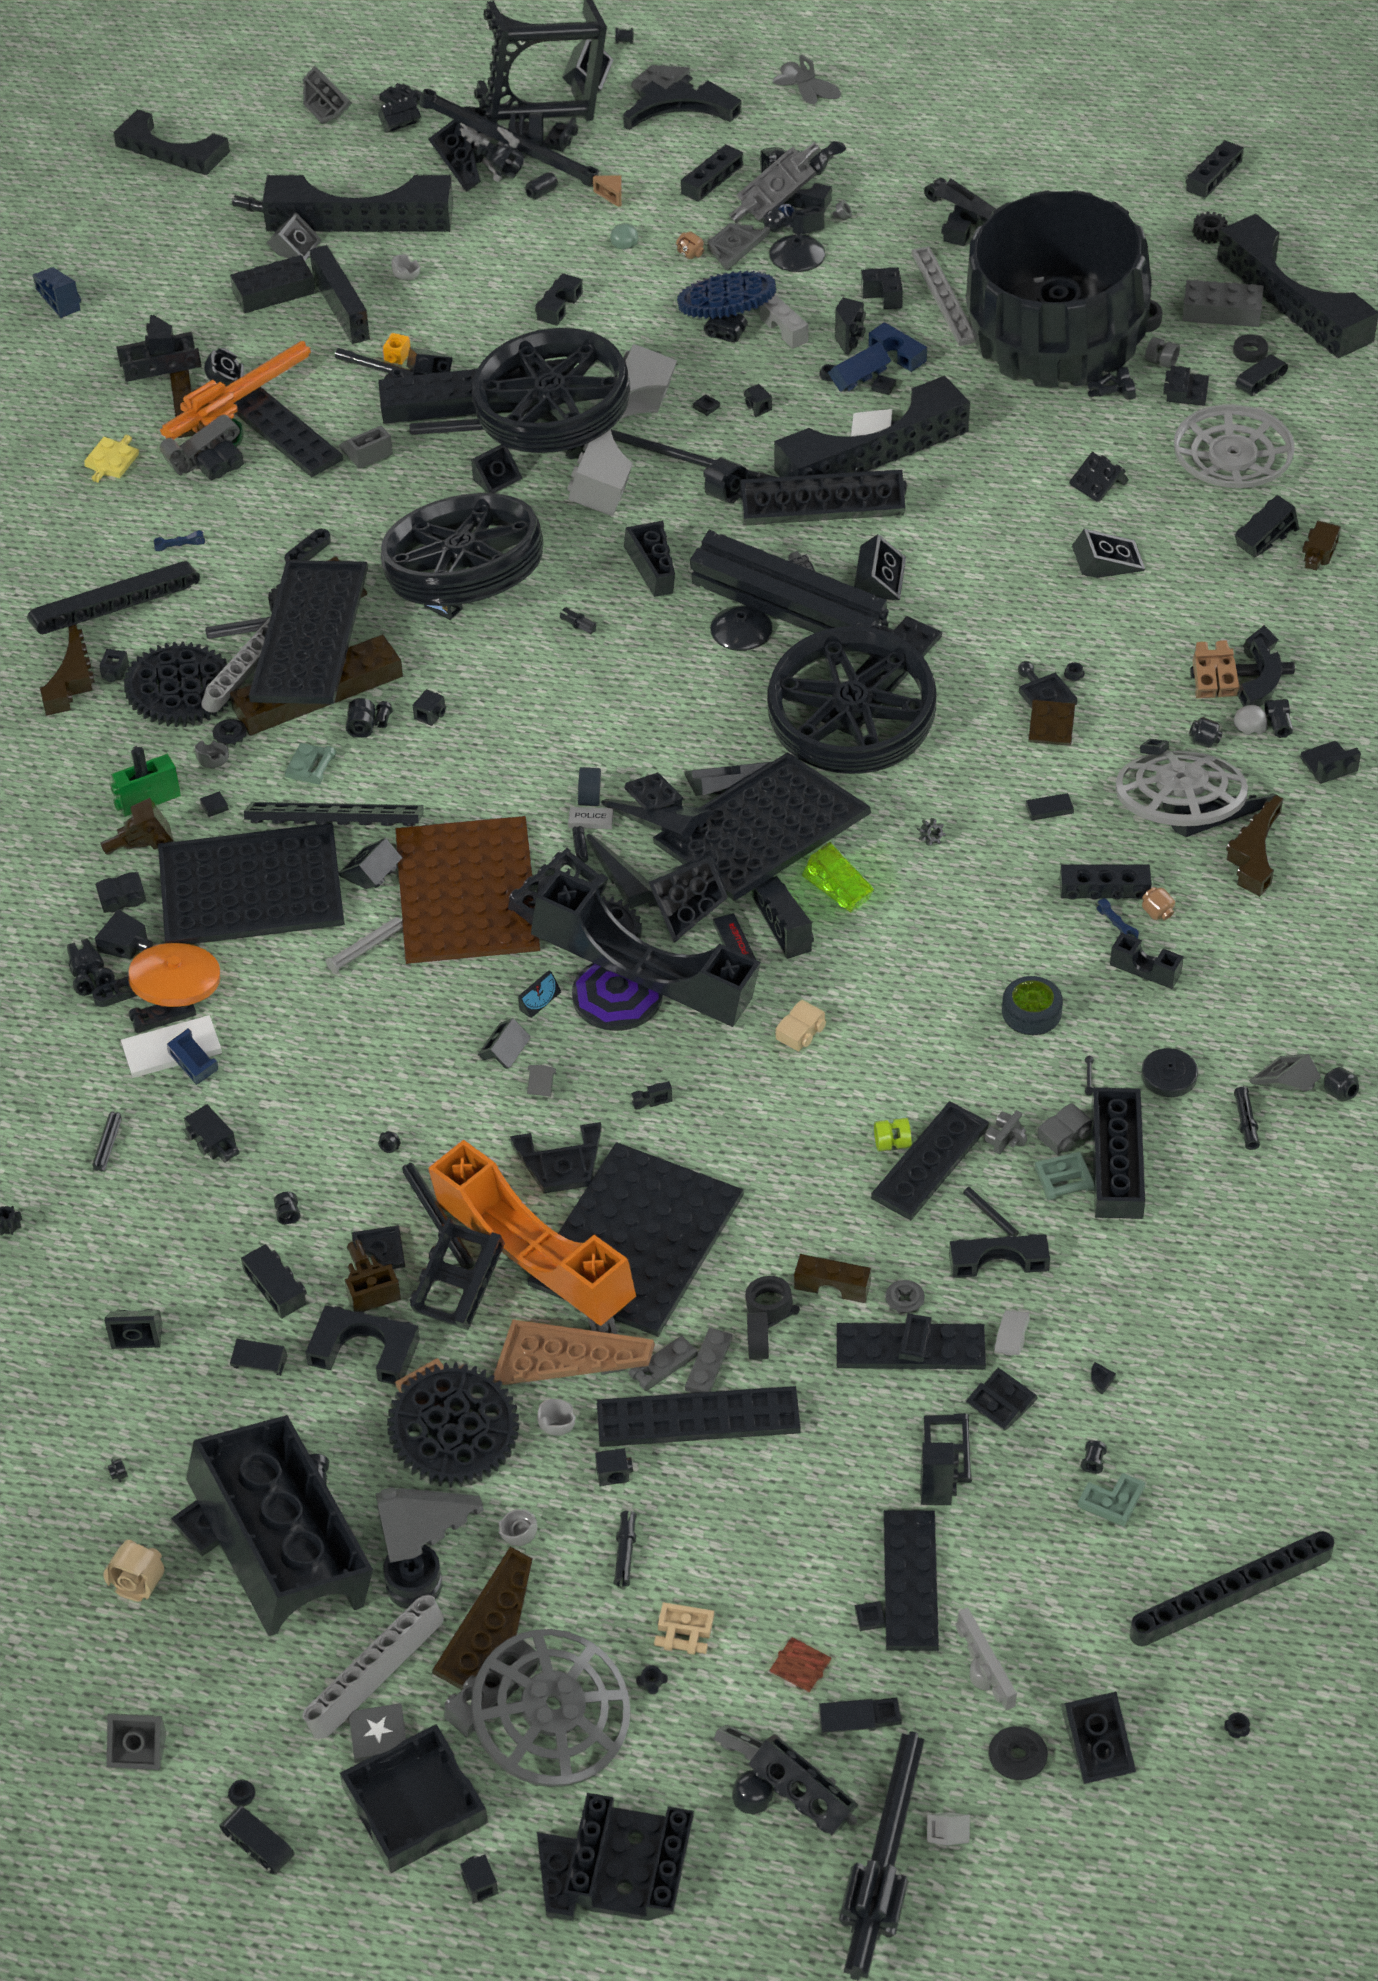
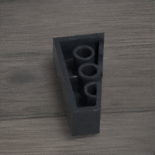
M663 520L626 527L624 548L653 596L673 594L675 570L672 557H670V548L667 544Z

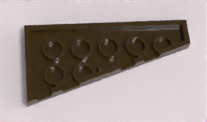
M511 1546L509 1547L432 1669L433 1675L463 1690L464 1683L472 1675L477 1676L488 1656L499 1645L517 1635L533 1558ZM493 1682L485 1683V1685L490 1688H494L497 1686Z

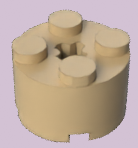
M126 1540L118 1548L104 1570V1580L108 1586L112 1583L117 1588L115 1593L121 1597L136 1602L142 1601L143 1598L148 1599L165 1571L164 1565L160 1560L162 1555L154 1548L148 1549L136 1544L132 1540Z

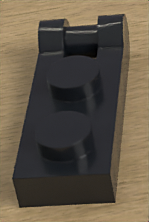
M193 1004L179 1007L152 1005L143 1009L133 1008L128 1012L130 1020L134 1022L133 1028L136 1033L197 1015Z

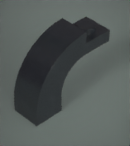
M1262 637L1253 639L1249 649L1260 670V676L1254 680L1242 683L1237 693L1243 707L1247 705L1260 707L1265 704V701L1269 700L1274 694L1281 677L1282 663L1278 652L1270 654V648L1264 643Z

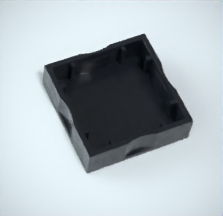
M437 1724L403 1740L387 1752L374 1755L340 1772L342 1787L390 1874L488 1824L486 1807L469 1778L458 1767L454 1753Z

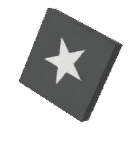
M401 1703L355 1710L349 1715L355 1763L387 1752L406 1739Z

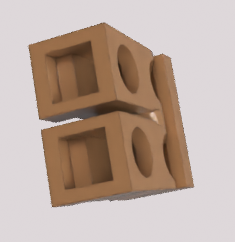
M1227 640L1217 641L1215 643L1216 650H1208L1207 642L1196 643L1192 660L1196 698H1213L1216 696V692L1218 697L1237 696L1239 682L1233 656L1234 652L1233 648H1229Z

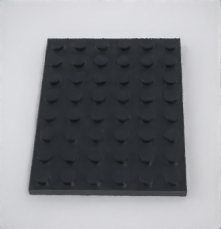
M787 752L701 806L700 808L711 809L712 813L701 829L696 827L687 842L663 831L655 835L653 841L655 845L682 864L712 853L720 871L727 896L736 901L871 814V809L869 805Z
M333 823L158 844L165 944H197L345 925Z
M616 1142L558 1234L579 1243H584L593 1235H596L628 1259L636 1297L619 1310L613 1318L618 1322L659 1337L742 1199L744 1189ZM533 1275L529 1277L528 1286L563 1299Z

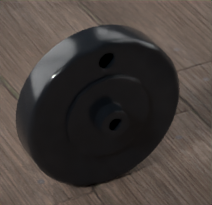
M1162 1048L1151 1052L1144 1059L1141 1077L1145 1086L1153 1093L1164 1097H1179L1187 1094L1195 1087L1198 1077V1066L1195 1060L1186 1052L1174 1048Z

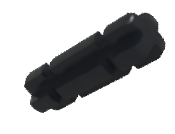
M575 826L572 828L576 857L583 862H587L588 851L584 828L582 826Z

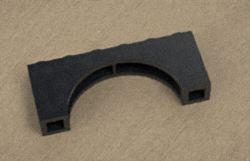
M139 109L113 132L115 145L120 149L129 150L136 154L157 159L206 176L230 152L228 138L212 133L205 139L192 143L163 141L151 133L154 129L152 113Z

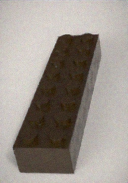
M383 634L348 647L335 703L403 677L401 659ZM252 684L230 692L232 709L238 719L245 724L249 736L331 705L250 702L249 694Z

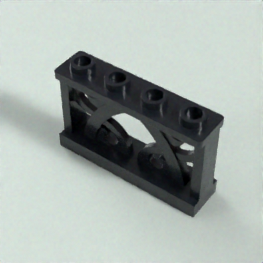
M566 848L562 852H557L549 864L542 865L534 877H528L520 889L512 891L509 896L508 909L516 912L532 925L535 908H529L523 901L527 898H532L533 901L528 902V905L535 906L538 894L557 869L560 870L565 865L575 870L573 877L597 887L600 894L605 891L608 877L603 873L598 874L572 854L569 848ZM568 868L565 873L570 875V869Z

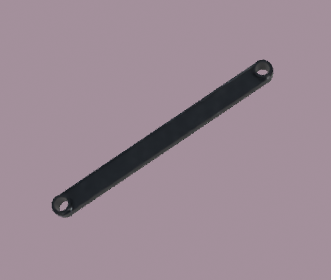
M424 89L419 99L421 107L433 109L509 145V141L497 130L498 127H501L512 133L519 140L516 147L517 150L581 180L586 186L593 187V177L599 176L597 168L584 166L438 96L432 89Z

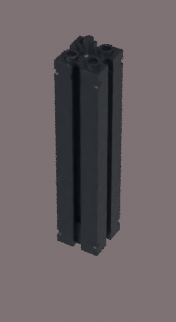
M710 529L702 539L701 547H697L690 558V569L693 570L691 574L692 584L699 587L702 586L708 591L758 609L765 614L812 633L835 627L863 626L894 634L895 630L888 628L887 616L889 610L887 609V600L880 597L876 598L873 594L725 535H719Z

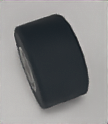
M580 767L578 805L599 806L601 769Z

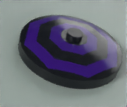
M594 963L586 966L577 975L572 986V1001L578 1015L590 1025L610 1031L629 1030L641 1026L654 1017L660 1009L663 995Z

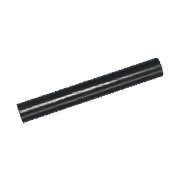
M967 1187L964 1190L963 1194L1009 1236L1015 1237L1019 1234L1016 1228L971 1187Z

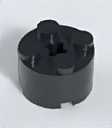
M723 457L715 460L710 467H706L703 473L705 493L732 504L741 498V480L749 479L748 470L745 467Z

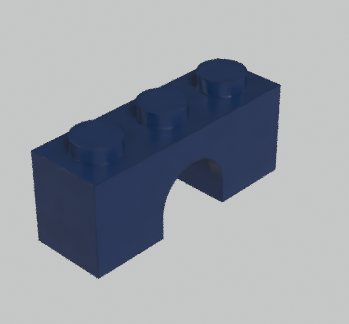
M883 322L869 332L868 347L880 341L886 352L897 351V364L912 372L927 362V347L886 322Z

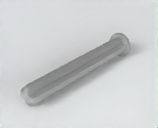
M393 918L336 956L328 957L326 959L328 968L337 974L340 968L403 929L401 918Z

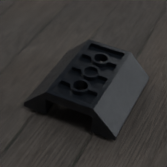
M587 1793L564 1895L592 1912L645 1921L674 1914L694 1811L667 1806L666 1815L662 1816L614 1807V1797ZM638 1833L644 1839L639 1844H633L629 1842V1836ZM622 1883H628L633 1887L632 1891L628 1894H621L617 1888Z

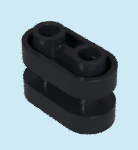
M731 314L729 317L725 315L722 318L717 316L714 319L710 317L704 325V332L711 338L735 343L748 326V322L741 314Z

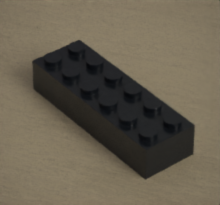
M1093 1087L1091 1108L1095 1218L1143 1219L1145 1179L1141 1088Z

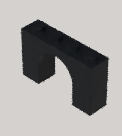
M324 1306L305 1352L308 1366L331 1371L338 1352L345 1342L357 1336H371L384 1344V1349L376 1366L378 1381L396 1385V1381L406 1376L420 1340L418 1325L391 1320L387 1317L368 1315L361 1311L345 1310L339 1306Z

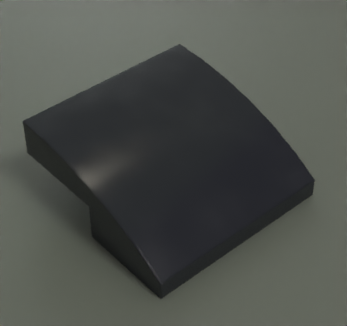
M997 1367L984 1384L980 1383L965 1402L1006 1431L1035 1403L1038 1397L1034 1392Z

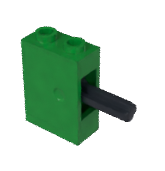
M134 746L133 750H131L134 766L111 774L113 783L110 784L113 795L116 796L113 802L116 810H121L125 817L132 815L131 806L148 798H151L155 805H159L181 796L176 767L168 753L146 761L144 749Z

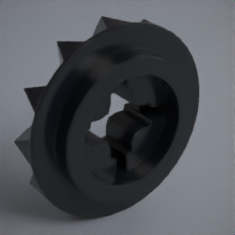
M226 719L217 723L212 732L213 738L217 743H223L226 746L230 743L235 746L236 742H242L243 738L247 737L245 724L236 719Z

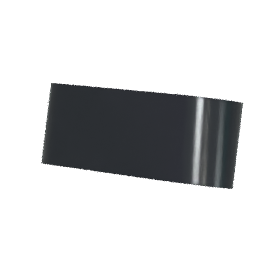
M1270 354L1238 376L1235 385L1248 395L1254 396V393L1257 394L1266 388L1267 385L1280 379V376L1283 377L1288 370V364Z
M241 1805L219 1824L221 1831L227 1837H232L230 1840L247 1854L250 1852L249 1856L266 1870L269 1868V1872L272 1875H275L295 1855L287 1842Z

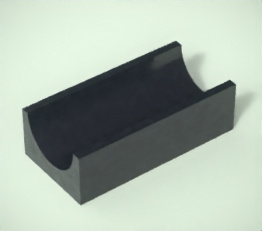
M288 1415L193 1441L186 1480L268 1637L278 1634L284 1621L298 1608L323 1596L332 1594L346 1595L354 1611L364 1607L373 1568Z

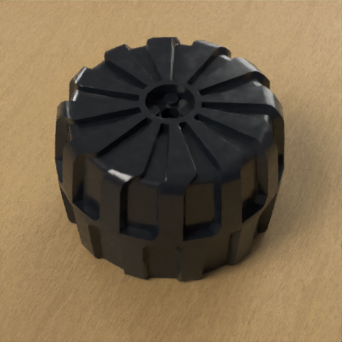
M1045 190L1030 193L1029 196L1013 202H1006L992 211V216L982 226L976 228L970 241L966 303L976 347L984 359L993 358L999 364L1002 375L1013 380L1019 377L1033 380V384L1036 387L1057 388L1059 383L1070 382L1073 386H1082L1101 379L1104 371L1108 373L1114 372L1117 368L1123 367L1135 355L1136 346L1146 335L1152 279L1146 236L1143 228L1136 225L1130 218L1127 209L1117 202H1110L1090 192L1079 190Z

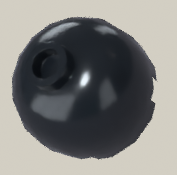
M218 348L208 355L204 364V371L209 381L214 380L216 384L222 382L225 386H228L243 376L244 367L242 362L239 364L236 360L237 356L230 350Z

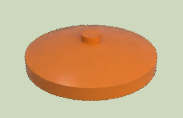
M166 943L150 947L139 953L129 966V984L135 994L147 1002L160 1006L179 1007L195 1004L213 994L220 983V966L216 958L205 949L185 943Z

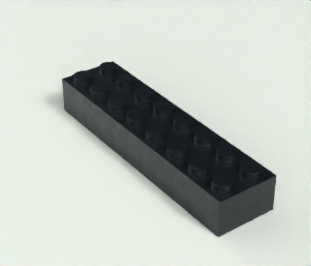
M902 469L742 479L740 483L743 526L904 515L906 509Z

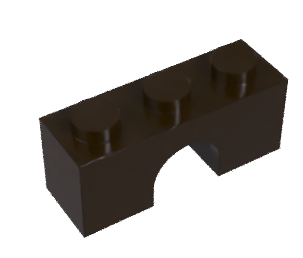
M800 1254L794 1272V1289L818 1294L821 1286L828 1285L837 1288L842 1294V1299L866 1303L871 1285V1268Z

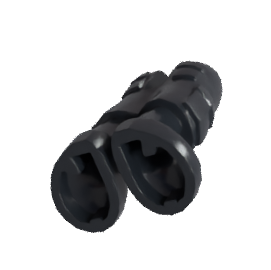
M88 938L81 940L82 949L80 950L76 947L75 942L67 945L69 967L72 975L76 977L72 986L75 992L82 996L91 995L95 989L90 976H88L89 973L93 974L96 987L115 980L113 971L109 968H104V961L101 955L95 950Z

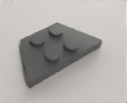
M651 65L631 82V88L640 97L642 87L651 81L667 89L673 83L679 80L682 81L685 75L690 74V68Z
M729 223L707 242L708 249L723 268L728 270L770 234V228L764 226L763 230L753 229V225Z

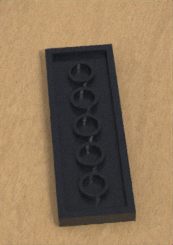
M949 1101L871 1193V1199L911 1221L989 1128V1121Z
M836 1323V1368L986 1370L985 1324H931L924 1362L899 1359L905 1323Z
M884 1510L886 1651H939L935 1511Z

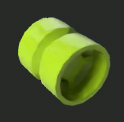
M907 1117L894 1119L892 1123L888 1120L874 1121V1138L878 1152L889 1151L893 1146L897 1149L911 1147V1130ZM892 1130H896L897 1139H893Z

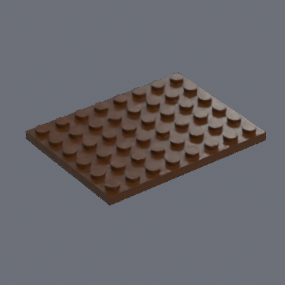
M526 816L395 828L397 852L402 857L398 862L406 964L540 951L539 938L531 935L532 925L516 912L508 909L509 896L512 891L520 889L526 879L532 876ZM527 898L523 901L529 908H535V906L528 905V902L533 901L532 898Z

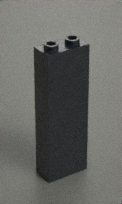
M328 245L310 249L314 282L351 344L369 340L367 310Z

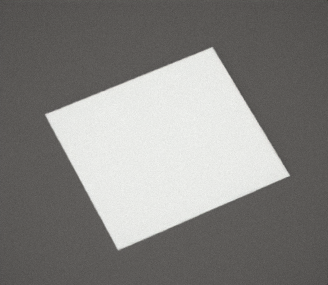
M892 409L853 413L851 436L867 435L891 426Z

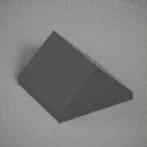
M108 1713L106 1767L160 1770L167 1734L162 1716Z

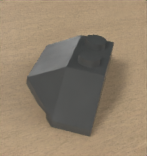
M316 66L303 78V105L322 124L342 116L352 105V102Z

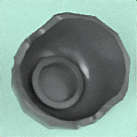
M215 740L209 745H206L204 741H200L195 745V754L198 762L203 767L216 768L227 762L229 749L225 744L217 743Z

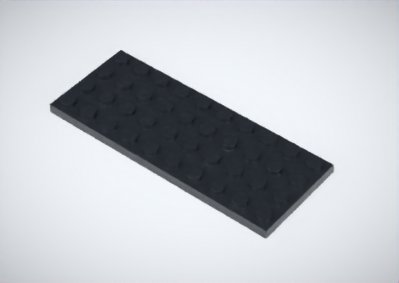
M286 560L251 686L250 702L335 703L368 571L367 562Z

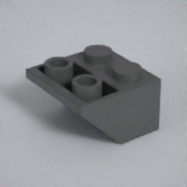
M378 426L339 444V448L358 469L393 454L391 435L382 426Z

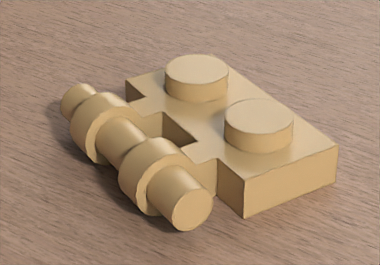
M663 1602L658 1621V1630L667 1633L666 1637L656 1635L654 1646L664 1647V1650L673 1651V1649L687 1651V1654L696 1655V1653L706 1654L708 1644L698 1642L699 1637L710 1639L714 1611ZM676 1633L689 1635L690 1638L689 1640L677 1639L675 1635Z

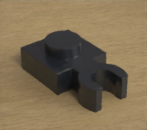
M670 1081L647 1086V1091L644 1092L635 1091L631 1093L633 1098L632 1104L635 1110L641 1109L648 1104L650 1107L673 1102Z

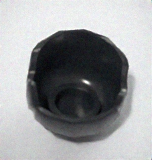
M753 1770L742 1772L735 1780L732 1790L734 1805L741 1812L754 1815L764 1812L773 1798L774 1788L767 1780L756 1776Z

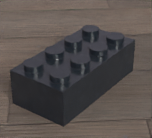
M302 255L230 275L232 292L244 314L316 294L314 276Z

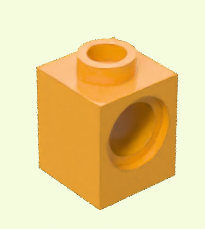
M391 333L383 346L384 361L402 365L409 353L410 337Z

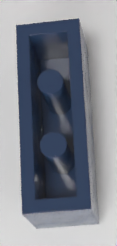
M879 341L836 365L828 374L840 392L846 389L851 391L858 386V382L866 383L873 378V374L877 373L880 375L888 369L886 366L892 360Z

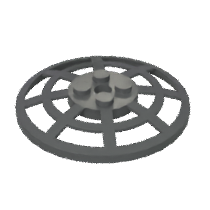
M536 1629L520 1633L506 1640L488 1656L477 1674L472 1689L471 1712L474 1728L483 1748L503 1770L519 1780L534 1785L564 1787L581 1783L595 1776L617 1755L626 1738L629 1727L630 1702L624 1679L617 1666L598 1646L582 1636L567 1631ZM544 1636L564 1637L576 1641L586 1648L579 1657L564 1650L547 1649ZM533 1638L536 1651L522 1656L511 1667L497 1660L500 1654L513 1644L524 1639ZM594 1654H597L611 1669L620 1690L605 1689L598 1673L588 1664ZM550 1657L563 1658L573 1662L574 1665L567 1674L553 1671ZM539 1659L542 1672L532 1679L518 1671L526 1663ZM489 1669H492L504 1676L498 1690V1706L482 1710V1687ZM583 1670L592 1678L598 1691L583 1692L582 1687L576 1681ZM512 1680L522 1686L524 1690L520 1702L506 1704L507 1689ZM550 1697L556 1698L560 1703V1708H549L546 1700ZM608 1701H623L622 1724L618 1737L613 1742L602 1732L608 1717ZM600 1702L601 1704L600 1716L596 1726L583 1716L586 1703ZM523 1714L525 1721L530 1726L524 1736L520 1735L513 1726L509 1715ZM500 1717L506 1732L518 1744L509 1758L492 1741L484 1721ZM576 1726H579L589 1734L588 1738L568 1748L566 1734L571 1732ZM539 1733L546 1736H555L557 1750L534 1745L533 1741ZM595 1741L608 1751L593 1766L572 1774L570 1757L585 1751ZM526 1751L542 1758L559 1759L561 1775L538 1774L522 1768L518 1763Z

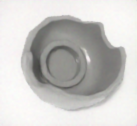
M406 254L397 255L392 258L391 267L396 278L410 281L418 277L421 267L416 259L412 262Z
M1247 705L1235 713L1234 725L1237 730L1243 731L1246 735H1250L1252 732H1257L1260 735L1267 730L1268 720L1261 707Z
M549 1399L539 1405L537 1418L538 1424L543 1431L549 1435L561 1436L572 1430L575 1425L576 1415H573V1407L570 1403L561 1399Z
M525 1509L510 1511L499 1521V1534L511 1546L528 1544L537 1533V1520L533 1513Z

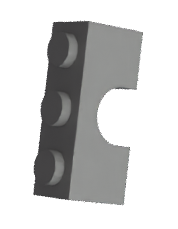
M777 295L768 300V303H763L764 305L760 306V319L770 328L779 325L782 339L792 349L808 342L809 324Z

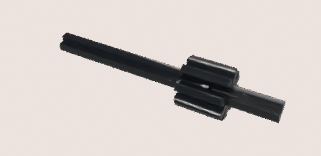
M910 1731L909 1735L902 1733L871 1860L867 1861L866 1866L861 1863H855L851 1866L841 1906L840 1923L843 1926H852L850 1932L852 1937L843 1971L850 1974V1978L854 1980H860V1977L868 1978L877 1940H880L881 1934L887 1938H892L896 1935L908 1880L905 1875L896 1874L897 1868L895 1863L925 1742L923 1738L918 1737L919 1733Z

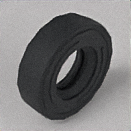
M1255 334L1242 335L1235 340L1233 353L1240 361L1247 363L1259 362L1268 354V343L1264 338ZM1245 346H1254V347H1256L1258 350H1256V351H1248V350H1245L1244 347H1245Z

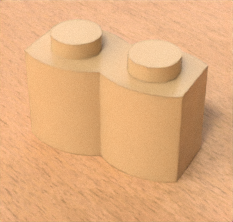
M804 1000L799 1001L789 1015L784 1017L776 1027V1039L799 1052L803 1047L810 1045L813 1036L817 1032L820 1033L826 1025L825 1012Z

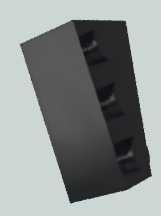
M712 853L652 876L648 881L674 943L728 898L720 871Z

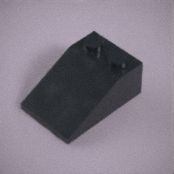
M1083 529L1072 544L1082 575L1101 578L1145 571V566L1135 540Z
M1117 1691L1060 1704L1065 1727L1083 1784L1136 1772Z

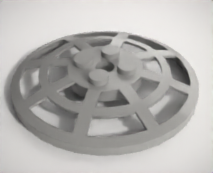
M1216 405L1196 411L1181 422L1174 436V452L1182 467L1194 477L1204 482L1227 488H1249L1271 482L1288 469L1294 456V440L1288 428L1280 420L1267 412L1243 405ZM1224 415V425L1213 426L1203 431L1196 424L1209 417ZM1232 415L1250 417L1263 423L1255 430L1247 426L1233 424ZM1272 427L1281 435L1286 445L1274 448L1271 441L1264 435L1265 431ZM1189 428L1197 435L1192 443L1191 450L1180 447L1181 438ZM1225 431V435H1221L1215 439L1209 436L1217 432ZM1234 431L1244 432L1250 434L1251 436L1247 438L1242 435L1234 434ZM1259 439L1266 446L1267 450L1257 451L1255 442ZM1202 440L1210 445L1209 452L1197 451ZM1287 452L1286 463L1278 471L1270 469L1274 463L1275 455ZM1181 454L1192 456L1193 461L1202 471H1197L1191 467ZM1269 456L1268 462L1264 467L1255 464L1257 458ZM1199 458L1210 459L1214 465L1207 468L1201 463ZM1220 469L1231 471L1232 476H1225L1215 472ZM1246 469L1256 471V473L1251 475H1240V471ZM1262 474L1269 475V476H1266V477H1264V478L1257 479V480L1244 481V480L1254 479V478H1256V477L1261 476Z
M1165 751L1161 755L1148 754L1141 756L1126 764L1116 778L1117 797L1129 811L1147 820L1167 825L1198 826L1218 822L1238 812L1247 799L1248 785L1246 779L1235 766L1215 756L1193 751ZM1179 759H1190L1196 761L1193 763L1179 761ZM1163 760L1170 761V763L1163 766L1154 765ZM1207 764L1213 767L1217 772L1206 771L1201 766ZM1221 767H1223L1231 773H1226ZM1131 769H1138L1136 781L1123 786V776ZM1145 770L1157 771L1156 776L1143 779ZM1209 778L1222 779L1219 787L1208 783ZM1228 779L1240 781L1241 790L1236 798L1225 792L1228 787ZM1156 783L1160 792H1154L1147 785ZM1139 787L1145 795L1153 800L1146 807L1132 799L1127 792ZM1205 790L1212 792L1206 796L1196 798V795L1203 793ZM1171 795L1175 797H1186L1187 799L1172 798L1167 796ZM1218 797L1229 803L1225 807L1207 813H1200L1198 804L1210 802ZM1162 802L1172 805H1189L1191 814L1165 813L1157 811V808Z

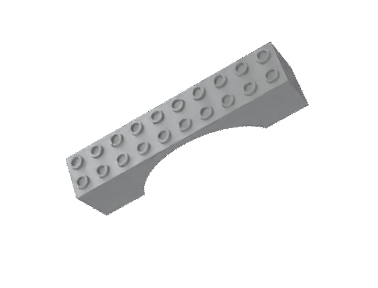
M633 344L631 350H626L624 355L631 387L629 402L621 419L639 413H658L677 363L675 359ZM610 429L599 438L584 445L583 451L585 453H580L577 464L580 465H575L571 475L574 480H570L567 491H570L568 500L614 516L625 490L633 463L617 447Z

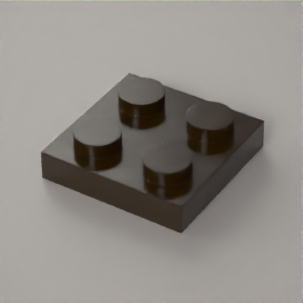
M1033 700L1028 742L1071 746L1075 704Z

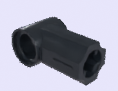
M1288 699L1265 701L1264 711L1268 715L1267 720L1271 722L1274 736L1286 738L1291 735L1293 727L1289 716L1290 706Z

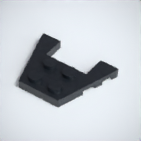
M601 1122L580 1125L582 1145L535 1152L531 1133L510 1136L511 1145L544 1194L588 1187L593 1177L602 1132Z

